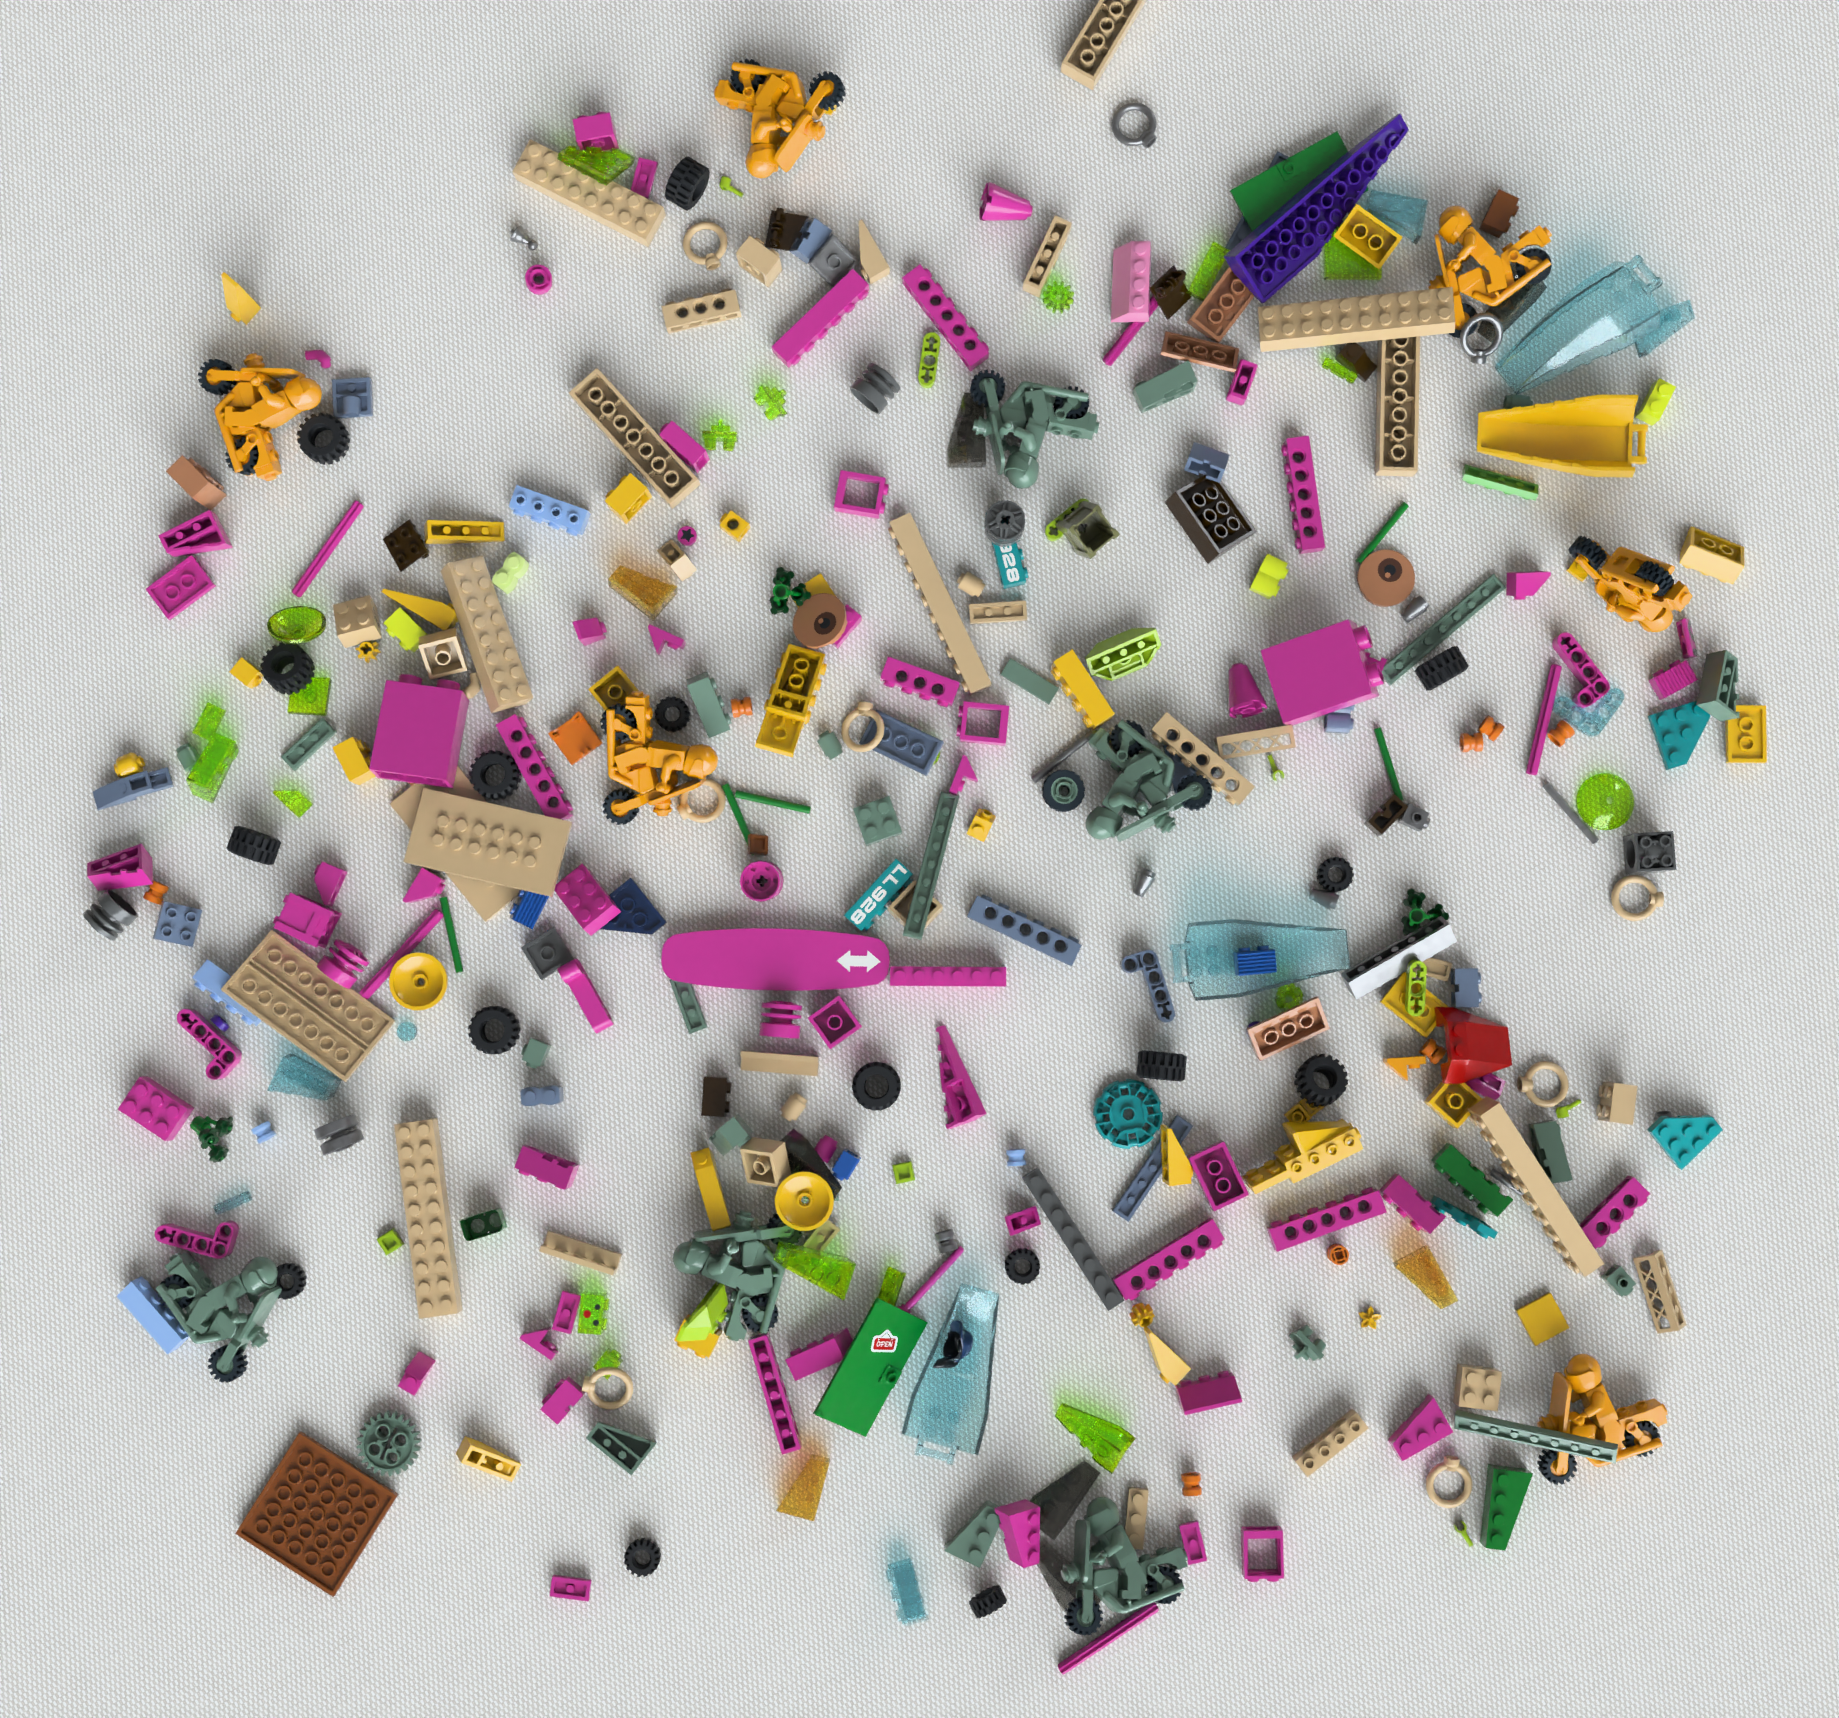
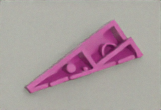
M939 1026L936 1028V1032H939L940 1044L937 1047L938 1051H941L942 1059L939 1066L942 1093H945L946 1105L944 1106V1112H947L948 1116L946 1129H952L975 1121L987 1113L946 1026Z

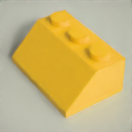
M1355 204L1334 234L1336 239L1378 269L1382 267L1403 238L1358 204Z
M1691 526L1680 551L1679 563L1686 568L1698 570L1703 575L1716 577L1721 582L1734 584L1745 566L1744 547Z

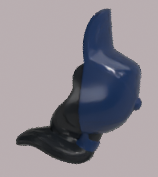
M955 1320L951 1323L950 1331L947 1333L948 1338L943 1346L944 1358L938 1359L934 1363L933 1368H953L971 1352L973 1336L969 1331L963 1329L961 1321Z

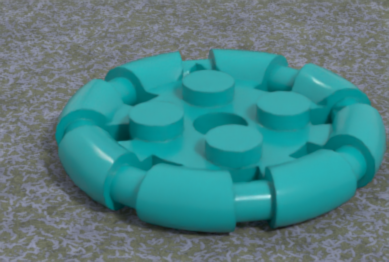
M1126 1079V1081L1122 1082L1117 1080L1106 1086L1102 1090L1101 1096L1097 1097L1093 1109V1116L1096 1118L1095 1126L1104 1140L1107 1139L1112 1142L1111 1145L1122 1149H1130V1147L1134 1146L1141 1147L1154 1138L1155 1132L1159 1131L1163 1120V1112L1160 1109L1161 1101L1152 1088L1146 1087L1145 1083L1134 1079ZM1121 1089H1127L1128 1094L1121 1096ZM1139 1092L1145 1095L1143 1100L1136 1097ZM1109 1097H1112L1114 1099L1111 1105H1108L1106 1103ZM1152 1106L1153 1114H1148L1147 1107ZM1127 1108L1132 1109L1134 1112L1133 1117L1129 1120L1123 1117V1111ZM1103 1114H1109L1110 1121L1104 1122ZM1146 1122L1151 1125L1147 1132L1142 1129ZM1114 1128L1120 1131L1117 1136L1111 1133ZM1135 1133L1136 1138L1129 1139L1128 1134Z

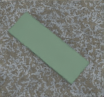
M1011 658L1000 674L1048 705L1059 690L1057 686Z
M321 718L281 758L293 771H296L337 731L324 718Z
M669 980L689 1034L707 1028V1023L692 984Z

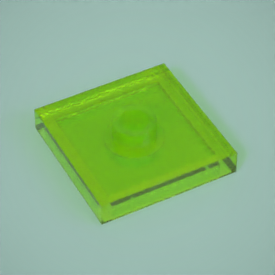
M311 677L312 682L306 685V689H300L299 693L293 692L290 695L287 712L297 715L327 716L331 678Z

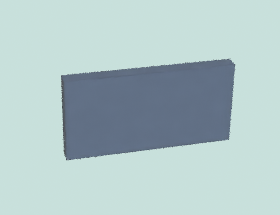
M876 709L883 719L885 730L881 742L872 750L927 776L944 742ZM873 718L870 720L859 742L860 745L869 743L876 735L877 725Z

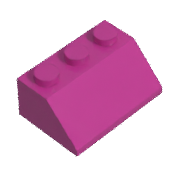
M1221 1371L1217 1373L1218 1376L1214 1377L1204 1375L1198 1377L1196 1381L1191 1382L1190 1379L1180 1381L1179 1385L1175 1387L1180 1408L1184 1415L1241 1403L1242 1398L1234 1374L1232 1372L1229 1373V1371Z

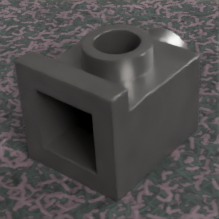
M1406 804L1408 808L1400 815L1398 823L1418 832L1422 831L1423 828L1426 829L1430 823L1429 813L1413 806V804ZM1415 814L1419 815V821L1414 820Z

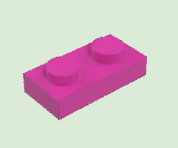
M639 157L631 191L647 199L650 198L658 162Z
M562 1291L552 1326L553 1330L567 1334L572 1333L582 1295Z
M1198 1521L1179 1524L1184 1550L1188 1558V1565L1207 1561Z
M553 1575L550 1597L589 1601L592 1580Z

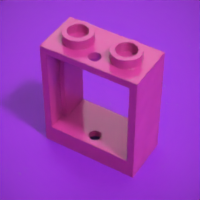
M675 422L666 423L660 429L661 433L659 435L661 439L696 473L710 460L706 450Z
M841 470L834 510L836 512L879 519L880 513L884 514L886 503L882 502L883 496L888 494L889 484H886V478ZM848 479L880 484L875 509L844 504Z
M964 701L963 706H959L958 717L962 718V723L957 725L956 736L960 737V742L1005 746L1009 706ZM968 708L1001 711L998 738L965 735Z
M1241 1526L1242 1575L1244 1579H1247L1249 1582H1258L1259 1579L1276 1582L1279 1579H1284L1282 1528L1280 1526ZM1248 1539H1275L1276 1569H1248Z

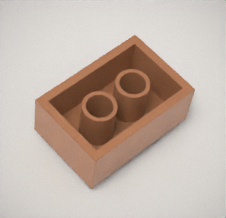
M182 455L166 470L194 500L209 510H212L227 496L222 491L224 489L223 485L215 480L207 469L198 462H195L191 457L187 459Z

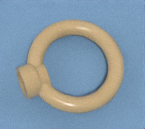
M707 221L699 222L687 230L683 239V249L686 256L694 263L705 265L707 270H715L721 266L719 259L726 252L727 236L719 225ZM703 229L712 230L719 236V249L716 253L707 254L705 257L697 256L693 253L690 246L693 235Z
M858 702V708L851 711L842 724L841 735L846 746L856 752H867L874 749L881 742L884 735L883 719L873 709L872 703ZM858 716H870L877 725L875 737L867 744L859 745L854 743L849 736L851 722Z
M706 778V781L702 784L714 789L718 796L716 809L707 815L695 814L687 801L690 791L682 793L680 795V805L676 807L682 819L689 818L695 822L706 823L719 817L726 803L722 787L716 781Z
M1629 875L1620 879L1613 887L1611 903L1616 913L1622 918L1630 921H1639L1649 917L1656 907L1663 906L1664 893L1657 891L1649 879L1640 875ZM1640 883L1648 889L1650 893L1649 905L1644 911L1630 913L1622 908L1619 902V893L1625 885Z
M1549 1061L1533 1064L1527 1070L1524 1077H1518L1517 1079L1518 1091L1525 1092L1532 1103L1545 1108L1561 1103L1566 1097L1569 1088L1568 1078L1564 1070L1559 1065ZM1541 1069L1554 1071L1560 1079L1561 1087L1559 1093L1549 1100L1538 1098L1532 1090V1077Z
M603 1367L596 1370L591 1376H584L582 1392H587L589 1399L600 1408L608 1410L618 1409L631 1399L633 1382L630 1376L622 1369ZM604 1375L618 1376L625 1383V1394L617 1401H604L595 1393L596 1381Z
M1445 1455L1443 1462L1434 1466L1426 1478V1491L1429 1498L1435 1504L1444 1508L1460 1506L1468 1499L1472 1491L1471 1476L1468 1470L1459 1464L1460 1458L1456 1456ZM1444 1470L1457 1471L1464 1479L1462 1493L1452 1500L1440 1498L1434 1490V1480Z

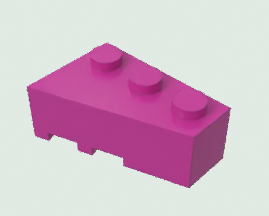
M211 510L158 535L165 551L173 557L233 548L218 516Z
M141 843L87 863V877L98 891L153 884L152 857Z
M523 1145L514 1168L519 1169L518 1173L526 1176L533 1175L541 1182H549L557 1188L566 1190L572 1187L580 1165L529 1145Z
M1395 1173L1380 1189L1383 1193L1381 1197L1388 1204L1393 1203L1398 1207L1396 1211L1403 1218L1407 1216L1411 1220L1410 1225L1418 1232L1421 1229L1431 1234L1446 1218L1444 1214L1439 1213L1431 1206L1432 1204L1428 1200L1426 1201L1399 1174Z
M845 1328L834 1334L830 1333L824 1336L818 1342L814 1340L808 1343L806 1348L801 1349L798 1347L790 1352L791 1355L785 1361L794 1380L797 1381L842 1361L853 1339L848 1328Z
M1428 1394L1418 1408L1414 1409L1411 1416L1399 1426L1388 1441L1397 1457L1404 1461L1453 1433V1430L1434 1397Z
M1024 1499L994 1508L996 1514L999 1515L1001 1522L999 1526L1005 1536L1003 1540L1009 1560L1023 1568L1039 1564L1040 1506Z

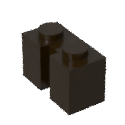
M1395 794L1390 795L1380 805L1381 812H1374L1364 822L1377 837L1383 835L1408 808Z
M704 1077L701 1116L726 1117V1113H730V1101H727V1093L731 1094L732 1082H728L729 1078Z

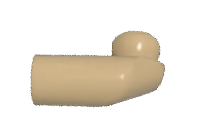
M477 672L469 674L470 684L465 689H462L468 699L473 698L481 689Z

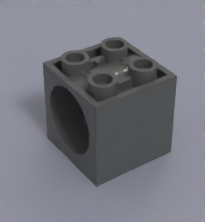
M1673 831L1634 833L1623 836L1626 874L1658 873L1677 870Z

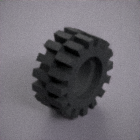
M668 696L666 699L660 700L661 702L656 705L657 708L654 712L659 726L668 732L681 731L683 727H686L687 722L690 720L687 704L675 696ZM675 707L679 710L680 716L676 721H668L666 719L665 712L668 708Z
M1333 857L1326 859L1317 870L1319 884L1325 890L1342 891L1348 888L1349 884L1353 881V867H1350V863L1346 862L1344 858ZM1332 867H1337L1342 871V878L1338 882H1333L1328 877V872Z
M1017 1248V1250L1011 1251L1005 1260L1006 1273L1014 1283H1020L1021 1285L1029 1284L1039 1275V1259L1033 1251L1027 1248ZM1019 1259H1026L1030 1263V1269L1024 1274L1018 1273L1015 1270V1263Z
M285 1263L277 1267L278 1274L275 1287L279 1286L282 1288L278 1299H291L298 1296L304 1290L303 1287L306 1286L307 1282L305 1280L307 1278L303 1275L305 1272L300 1270L301 1267L299 1265L295 1266V1263ZM284 1274H290L294 1278V1284L289 1289L284 1288L280 1283V1279Z
M641 1538V1540L636 1539L629 1545L624 1555V1564L627 1565L626 1569L628 1571H632V1575L635 1573L637 1577L641 1575L646 1577L657 1569L661 1558L660 1548L656 1547L657 1543H652L649 1538L648 1540ZM645 1550L649 1553L650 1561L647 1564L641 1565L636 1561L635 1554L638 1551Z
M994 1585L972 1597L969 1605L976 1618H981L987 1614H992L993 1611H997L998 1608L1006 1604L1007 1599L1000 1585Z

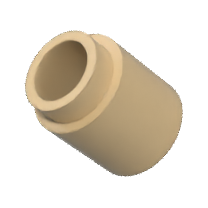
M968 571L966 574L961 573L957 580L958 588L971 596L979 597L986 585L982 582V579Z
M795 1092L793 1095H790L780 1109L783 1112L781 1116L790 1122L792 1119L796 1121L805 1109V1104L808 1100Z

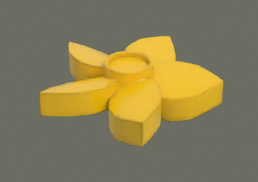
M1371 1306L1367 1309V1313H1358L1363 1319L1361 1321V1328L1370 1326L1376 1329L1375 1321L1379 1320L1381 1315L1373 1314L1374 1311Z

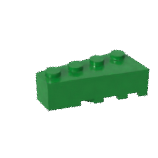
M1488 1464L1480 1543L1485 1548L1506 1550L1533 1475L1528 1469Z

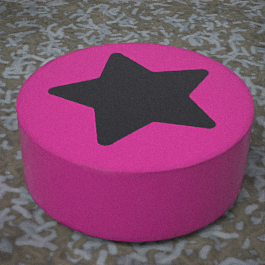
M684 526L678 531L677 537L682 545L691 546L696 542L697 534L692 527Z

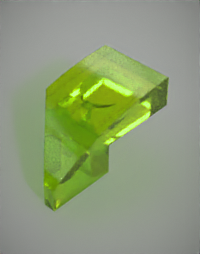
M299 790L273 791V794L298 818L313 805Z

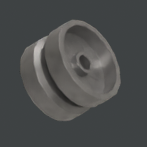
M355 1114L340 1118L313 1130L317 1140L330 1137V1140L322 1143L320 1146L323 1156L343 1151L352 1147L353 1144L364 1140L361 1130L357 1129L348 1132L349 1129L358 1124Z

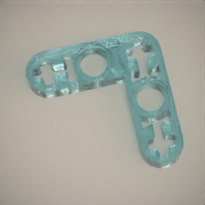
M1618 688L1609 690L1591 714L1564 696L1554 700L1552 710L1586 736L1593 737L1601 733L1622 704L1624 693ZM1616 693L1618 700L1613 701L1611 705L1606 704L1611 701V694ZM1563 701V702H1564L1563 706H1564L1566 709L1562 708V709L1559 710V709H1558L1559 704H1557V702L1560 703V702ZM1601 707H1604L1608 710V716L1606 718H1602L1599 715V709ZM1575 711L1579 712L1582 716L1579 722L1572 719V714ZM1587 718L1588 720L1586 721V723L1589 725L1595 724L1594 728L1596 729V731L1590 732V727L1587 724L1583 725V727L1581 726V724L1584 723Z

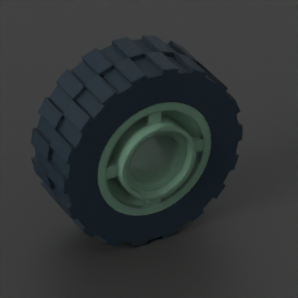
M1066 769L1057 770L1050 774L1043 783L1042 796L1045 803L1051 809L1058 812H1067L1077 808L1085 796L1084 782L1073 771ZM1062 785L1068 788L1066 796L1059 794V787Z

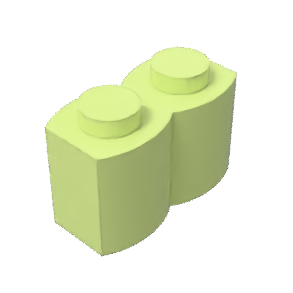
M516 552L510 553L506 557L503 567L494 574L492 583L506 594H509L515 589L518 579L527 572L529 563Z

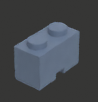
M816 218L806 219L800 230L802 233L800 239L796 238L789 250L806 264L830 237L832 232L830 228Z
M1194 442L1184 470L1199 475V473L1206 475L1205 478L1220 483L1230 455Z
M1478 968L1451 969V984H1455V992H1451V1007H1479L1482 995L1478 988V984L1481 983V974L1478 972Z

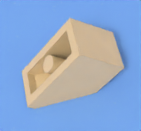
M672 539L657 550L681 581L691 577L697 570Z

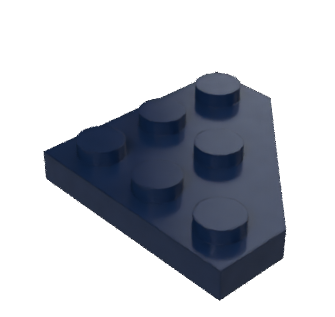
M630 878L609 895L621 912L600 929L653 935L667 922L634 880Z

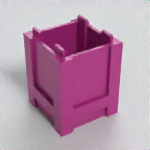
M290 892L283 900L285 906L280 916H276L273 921L275 924L273 928L314 947L326 948L342 913L306 896Z

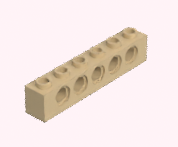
M1166 712L1150 730L1152 733L1151 737L1158 743L1163 742L1167 746L1166 750L1175 756L1177 754L1182 758L1180 761L1186 767L1195 769L1197 776L1202 775L1203 778H1207L1211 783L1212 789L1217 793L1221 791L1226 796L1225 800L1231 805H1240L1254 789L1255 786L1169 713ZM1168 731L1176 733L1175 740L1167 738ZM1183 743L1190 745L1191 751L1189 753L1182 751L1181 745ZM1203 756L1206 760L1205 765H1199L1196 762V757ZM1211 769H1219L1220 777H1213ZM1226 781H1233L1235 789H1227Z

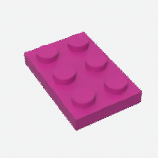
M190 555L147 587L146 591L167 619L171 620L216 587V585L195 557Z

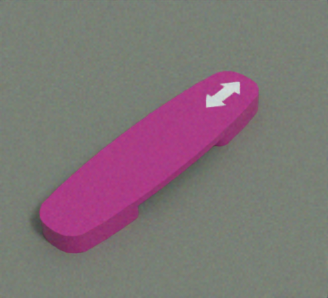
M746 928L675 934L668 938L663 945L661 963L667 977L674 981L689 984L747 990L807 991L877 985L884 981L889 973L890 955L884 942L877 938L862 935L804 929Z

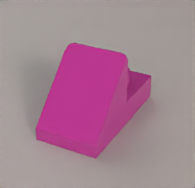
M649 624L648 629L658 655H660L666 642L667 646L674 650L678 648L684 649L685 640Z
M965 755L962 756L949 790L950 793L957 795L958 791L962 792L965 781L962 780L963 777L978 782L971 764Z
M1036 1206L1008 1213L1005 1216L1010 1236L1041 1225Z
M551 1327L525 1332L519 1338L550 1360L558 1353V1350L555 1349L556 1346L548 1340L546 1342L543 1341Z
M418 1351L405 1369V1374L398 1387L415 1396L436 1360Z

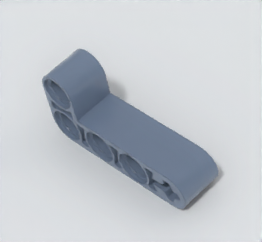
M1145 950L1124 957L1120 962V967L1124 972L1133 973L1142 970L1157 1019L1165 1023L1172 1021L1175 1017V1010L1156 953L1152 950ZM1146 953L1151 954L1153 957L1150 964H1146L1143 961V956ZM1127 959L1134 961V968L1132 970L1125 968L1124 963ZM1152 971L1156 972L1159 976L1158 981L1155 983L1149 980V974ZM1157 990L1164 992L1165 996L1161 1001L1155 998ZM1168 1003V1005H1164L1165 1010L1170 1011L1168 1019L1161 1016L1163 1008L1162 1006L1158 1008L1157 1004Z

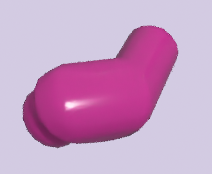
M323 350L305 351L306 360H318L321 362L322 368H329L331 366V358Z

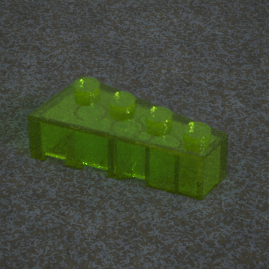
M779 1241L773 1259L782 1267L821 1287L843 1301L856 1263L848 1257Z

